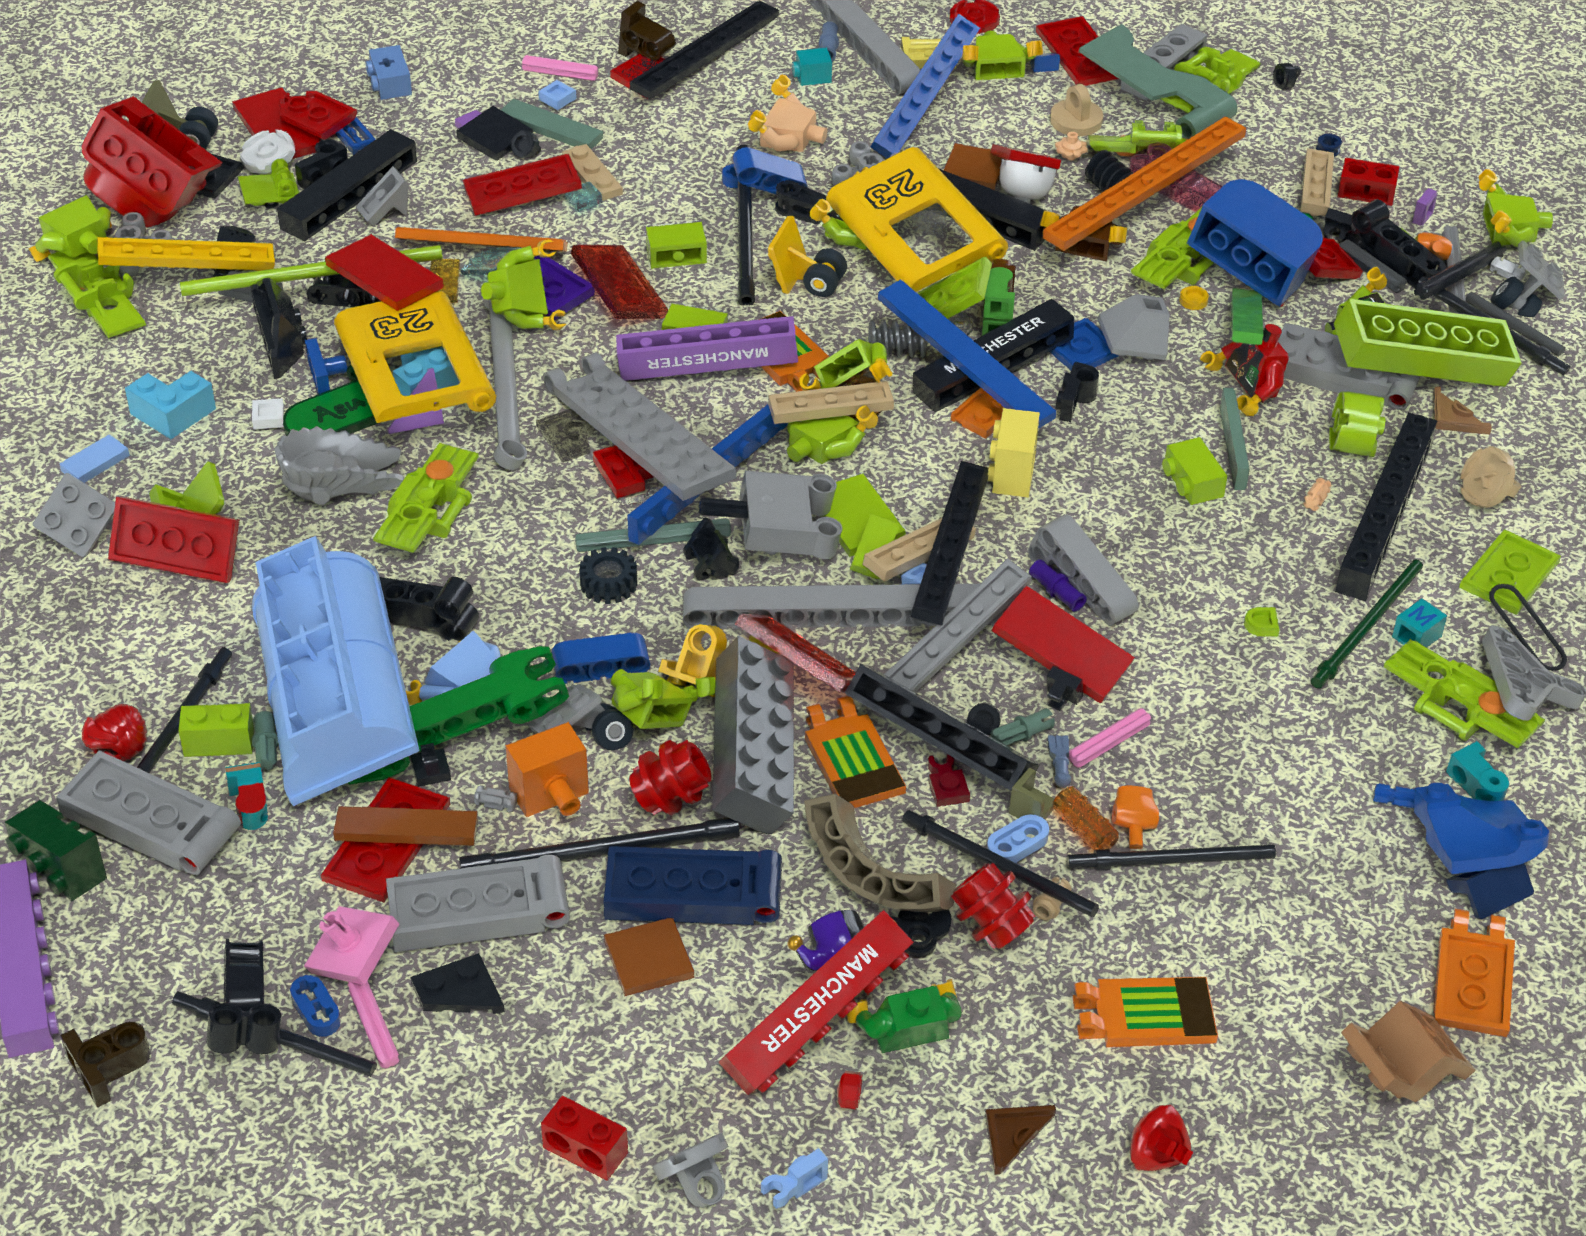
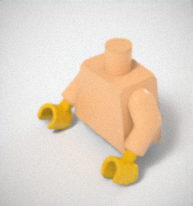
M782 74L773 82L771 91L775 95H782L784 98H778L767 116L763 112L755 110L750 116L748 128L753 132L760 131V146L773 148L778 152L789 150L803 152L809 141L824 144L827 138V128L816 125L815 110L805 107L793 92L790 93L788 91L791 81L786 75Z

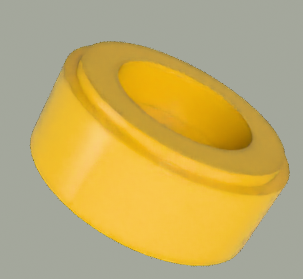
M1188 286L1181 290L1179 302L1186 309L1201 310L1207 306L1209 294L1202 287Z

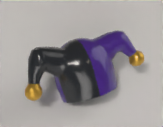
M840 910L817 919L808 927V935L813 950L804 946L802 938L798 935L790 937L787 945L790 950L796 951L807 970L817 971L864 928V924L856 911Z

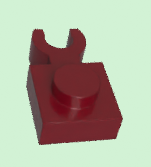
M946 753V763L938 764L935 762L933 755L929 756L928 769L932 774H929L928 782L936 807L970 802V792L962 769L953 771L954 757Z

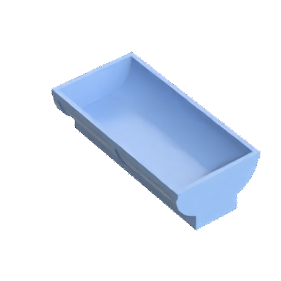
M316 536L255 562L260 585L253 596L252 612L258 627L267 676L268 701L273 710L283 765L282 778L284 790L293 806L419 752L381 582L375 566L365 558L354 553L344 551L326 552Z

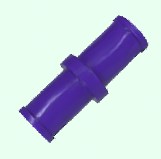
M1042 559L1035 561L1030 567L1029 575L1046 588L1048 595L1053 598L1057 597L1073 612L1079 611L1085 605L1087 597L1069 583L1066 575L1058 574Z

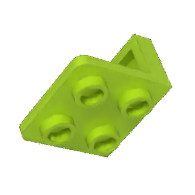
M209 461L205 463L183 494L157 484L149 492L151 502L210 514L219 513L224 505V496L216 466Z

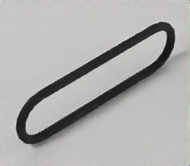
M1509 584L1494 586L1489 593V599L1519 641L1547 670L1556 671L1562 669L1567 663V656L1564 650L1522 594ZM1498 589H1509L1515 593L1560 653L1562 662L1558 666L1550 667L1540 661L1496 602L1494 594Z

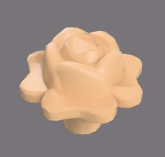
M1068 132L1067 137H1063L1061 141L1055 143L1056 152L1069 161L1081 157L1083 153L1088 151L1087 143L1080 141L1076 132Z

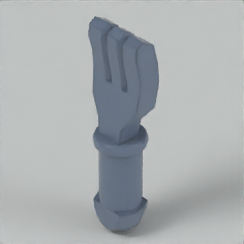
M1048 735L1049 755L1053 759L1052 764L1055 768V783L1060 788H1066L1071 782L1068 770V735H1063L1062 737L1060 735Z

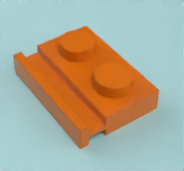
M980 388L951 413V421L962 424V427L986 439L994 432L995 420H1001L1004 407Z

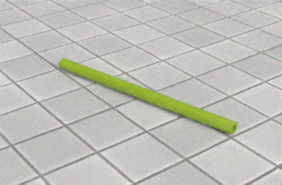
M441 245L399 251L417 263L443 259ZM324 261L180 282V289L183 297L250 287L263 278H270L275 283L339 273L326 266Z

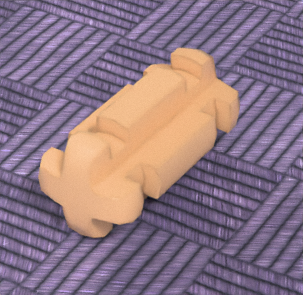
M1323 478L1316 479V482L1308 491V495L1305 496L1304 507L1310 508L1313 511L1318 510L1319 506L1322 505L1328 496L1327 493L1331 491V482Z

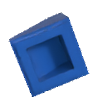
M1056 53L1036 55L1034 59L1029 61L1033 73L1059 71L1060 55Z

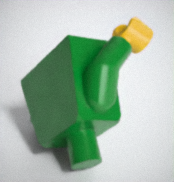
M948 979L943 984L935 985L934 983L931 984V987L890 995L885 998L874 1014L868 1011L867 999H860L859 1002H856L858 1005L847 1014V1022L856 1023L869 1037L877 1039L881 1053H887L949 1039L948 1023L958 1021L962 1010L957 1000L953 981Z

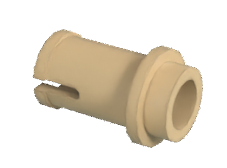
M1054 877L1051 881L1058 883L1060 877ZM1062 878L1059 885L1072 891L1069 882ZM1043 893L1035 897L1033 911L1038 918L1047 921L1059 915L1062 902Z

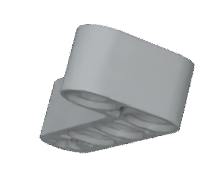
M1064 514L1037 530L1028 548L1030 559L1033 562L1042 559L1048 566L1055 563L1061 572L1068 577L1070 583L1087 597L1086 603L1108 626H1113L1138 611L1139 604L1134 592L1071 516Z

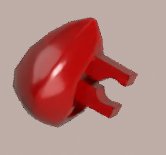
M1173 1105L1156 1106L1142 1116L1135 1125L1130 1142V1158L1137 1170L1156 1171L1181 1163L1187 1165L1192 1157L1193 1151L1191 1150L1187 1128L1181 1115Z

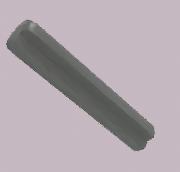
M1350 240L1340 243L1339 246L1366 273L1373 267H1378L1381 274H1385L1387 278L1386 286L1389 289L1399 293L1406 288L1407 280L1355 243Z

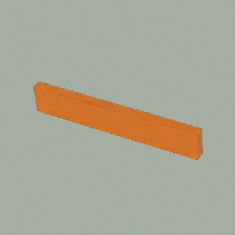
M407 227L395 228V238L401 240L508 248L531 246V248H535L539 242L550 239L553 242L545 243L543 250L567 252L568 246L566 240L556 238Z

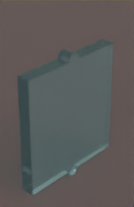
M484 248L460 270L461 275H488L489 272L497 270V263L509 251L520 248Z

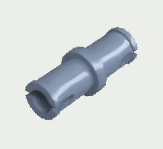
M826 22L822 26L819 47H827L833 62L836 58V49L839 46L838 26L834 22Z

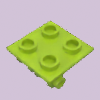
M276 159L272 162L271 174L238 176L245 204L261 206L272 202L284 204L299 193L294 175L290 173L288 164L284 159Z

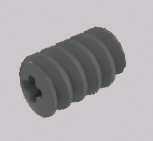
M871 319L869 321L868 343H882L886 348L887 357L891 356L893 349H896L899 358H902L905 349L908 350L910 358L914 357L916 350L920 351L922 358L926 357L927 341L905 322L902 329H900L897 320L892 322L890 328H888L886 320H881L879 328H876L874 320Z

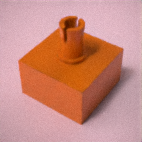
M569 722L505 745L509 790L516 793L517 803L526 817L558 806L561 814L564 816H570L580 809L581 802L578 797L589 794L587 752Z

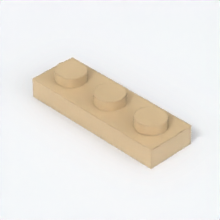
M587 144L562 151V155H570L581 182L597 202L623 195V187Z

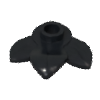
M900 910L898 917L890 916L914 942L905 952L916 957L932 953L936 948L937 940L947 935L951 929L952 919L949 910L932 912L929 915L927 912Z

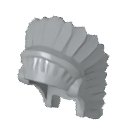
M318 426L310 430L305 427L300 431L292 429L288 436H281V441L277 442V446L274 448L277 461L283 472L282 483L300 498L314 501L318 505H324L331 498L348 493L362 492L374 495L379 491L399 487L401 482H403V475L378 471L398 461L401 449L395 446L387 447L384 442L375 443L372 437L362 439L359 434H349L346 430L335 432L332 428L322 430Z

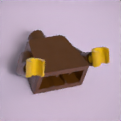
M1080 206L1074 207L1070 212L1074 211ZM1044 211L1040 226L1048 227L1062 217L1057 213ZM1111 221L1065 251L1056 246L1055 251L1107 262L1109 245L1113 248H1120L1123 244H1126L1127 228L1113 224Z

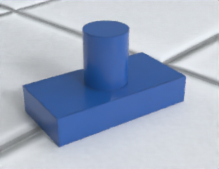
M317 338L305 340L307 360L317 393L321 394L329 391L328 376L346 373L347 363L345 356L340 355L323 359Z

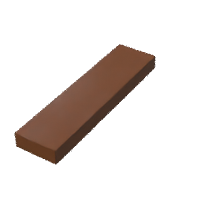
M338 806L333 831L334 841L475 846L478 811Z

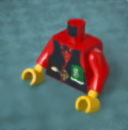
M1274 324L1265 325L1263 341L1260 345L1232 341L1221 348L1222 352L1215 354L1212 351H1206L1200 357L1201 361L1209 363L1205 368L1210 371H1219L1222 368L1223 360L1227 359L1225 366L1249 395H1241L1237 398L1239 410L1247 416H1254L1258 412L1259 402L1264 403L1267 399L1277 397L1279 389L1284 383V373L1289 356L1278 342L1282 330Z

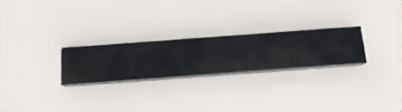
M760 0L631 80L630 90L651 100L765 27L779 16V10Z
M961 461L912 608V618L943 625L988 481V467Z

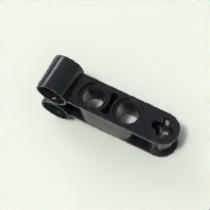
M1375 199L1354 211L1351 219L1355 228L1345 234L1344 240H1350L1363 250H1366L1373 257L1403 276L1414 289H1417V284L1421 277L1429 278L1446 269L1445 263L1389 220V209L1383 201Z
M340 274L324 276L323 280H321V277L313 278V285L307 290V297L313 304L357 307L381 302V300Z
M379 577L390 623L440 630L445 640L450 641L454 639L462 641L470 634L479 618L477 609L468 603L473 595V589L462 578L451 577L444 586Z
M226 938L224 949V1003L214 1005L209 1011L207 1046L210 1050L221 1054L232 1053L240 1045H245L249 1051L255 1054H269L278 1048L282 1015L277 1007L264 1003L263 939H259L258 943L230 942V939Z

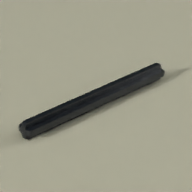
M1496 241L1418 283L1417 289L1414 290L1415 296L1419 295L1421 300H1425L1491 264L1495 257H1503V252L1507 251L1506 246H1502L1499 241Z

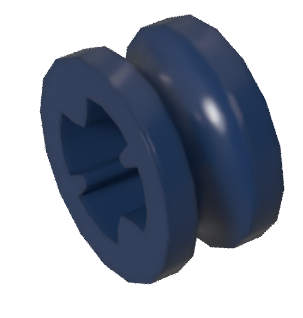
M1322 134L1318 137L1316 150L1332 152L1334 157L1340 154L1342 140L1339 136L1335 134Z

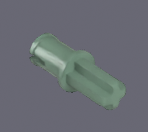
M1044 708L1026 717L1022 715L1016 716L1013 722L993 729L991 737L1005 745H1010L1020 740L1026 742L1031 739L1032 735L1052 729L1055 726V720L1052 718L1045 722L1041 721V719L1053 715L1049 709Z
M261 711L253 718L255 734L252 737V745L256 749V762H260L261 768L271 770L277 762L276 747L279 745L278 737L275 733L273 713Z

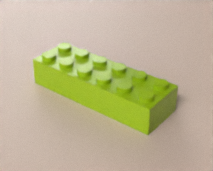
M1348 299L1334 322L1348 367L1505 387L1522 364L1507 322L1502 319Z

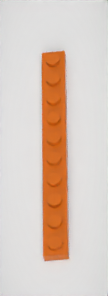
M1226 116L1046 227L1043 230V239L1065 251L1244 138L1246 127Z

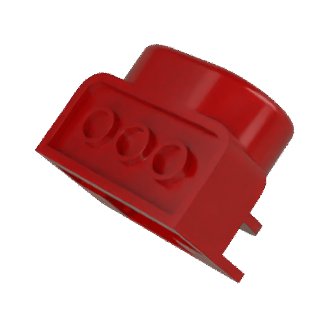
M134 96L101 108L81 147L84 158L89 162L83 174L87 188L97 198L122 216L130 212L140 213L144 218L146 228L171 219L182 207L190 204L196 193L205 187V177L208 172L220 167L222 164L220 160ZM122 116H126L129 121L124 120Z

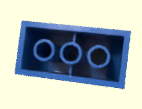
M1237 179L1226 183L1203 204L1187 244L1280 307L1302 285L1322 244L1323 235L1319 226L1311 218L1262 185L1250 180Z

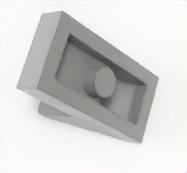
M392 166L359 202L356 208L367 222L373 226L392 207L407 215L409 183Z

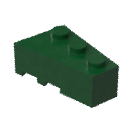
M39 800L5 821L8 837L5 840L9 849L16 856L22 854L26 858L27 864L33 873L37 872V875L42 873L46 877L48 885L55 894L60 895L63 893L72 902L107 879L97 836L92 831L86 834L79 832L78 830L81 828L79 823L74 820L68 824L63 822L61 819L64 817L61 812Z

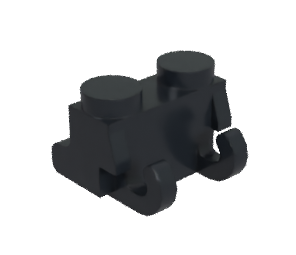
M709 518L702 519L683 548L686 559L697 558L699 562L694 569V575L699 581L710 578L707 572H703L706 569H711L713 577H727L728 575H734L739 568V559L731 554L728 548L727 537L721 535L719 530H715L716 528Z

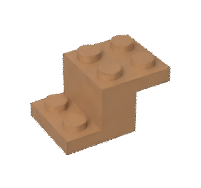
M1401 1000L1369 1030L1351 1022L1341 1032L1349 1043L1346 1049L1351 1056L1361 1064L1364 1062L1371 1071L1368 1074L1371 1082L1382 1092L1388 1090L1399 1099L1404 1097L1417 1102L1446 1076L1453 1074L1466 1080L1476 1071L1432 1015Z

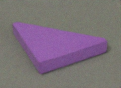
M434 368L427 369V372L410 395L438 389ZM442 409L394 419L387 428L389 434L443 424Z

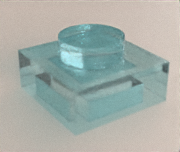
M590 181L583 183L582 189L565 193L566 200L578 212L589 210L593 206L603 203L601 192Z

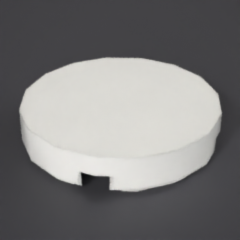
M266 130L251 136L243 144V152L240 153V158L246 169L253 173L266 174L271 173V164L276 159H284L288 164L295 154V145L290 135L282 130H275L276 133H269Z

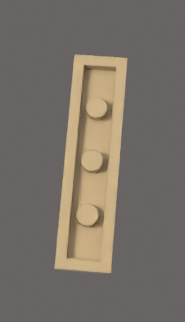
M1307 148L1300 212L1309 213L1311 216L1326 215L1328 208H1330L1334 153Z
M883 381L879 383L874 382L768 395V405L774 424L854 415L864 405L870 409V413L873 411L894 410V399L888 381Z
M942 518L865 554L863 565L885 582L928 561ZM974 526L969 540L975 536L976 528Z

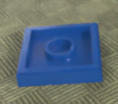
M1088 318L1074 323V339L1050 351L1070 371L1074 362L1085 363L1095 368L1118 357V355L1110 352L1102 330Z

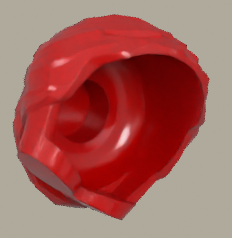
M117 704L99 713L95 718H86L82 728V741L86 747L91 749L94 755L98 752V749H112L118 754L112 755L107 751L102 752L121 761H126L135 757L145 747L148 732L146 721L134 706Z

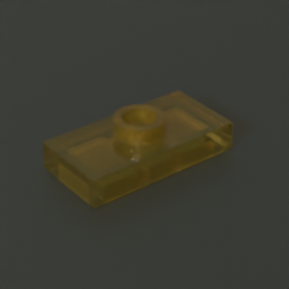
M460 259L431 261L430 271L443 278L444 288L440 289V291H443L448 296L451 303H458Z

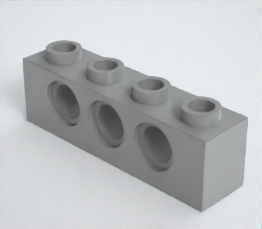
M1181 23L1174 30L1169 31L1161 40L1155 42L1144 54L1165 68L1174 70L1176 64L1186 62L1197 55L1201 48L1206 46L1208 35ZM1121 81L1122 90L1147 101L1149 99Z

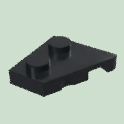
M479 953L410 977L411 985L423 1011L442 1012L444 1010H452L454 1012L470 1013L471 1009H491L493 1014L505 1012L502 999Z

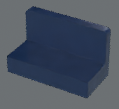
M1525 863L1506 868L1459 873L1446 879L1449 890L1452 893L1467 894L1474 916L1477 919H1484L1534 894V888Z

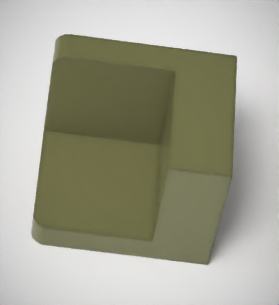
M1029 768L1012 787L1009 814L1017 818L1032 814L1046 820L1056 808V799L1034 788L1035 770Z

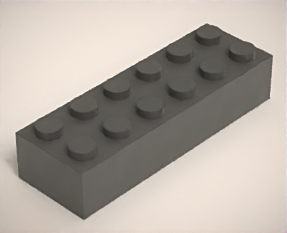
M737 636L716 658L712 810L765 834H773L794 814V662L755 642Z

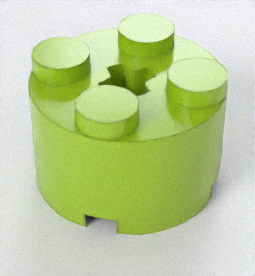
M1349 391L1340 392L1336 398L1331 416L1334 418V425L1329 428V449L1374 457L1377 449L1376 437L1377 435H1382L1385 428L1386 419L1380 416L1384 407V398Z

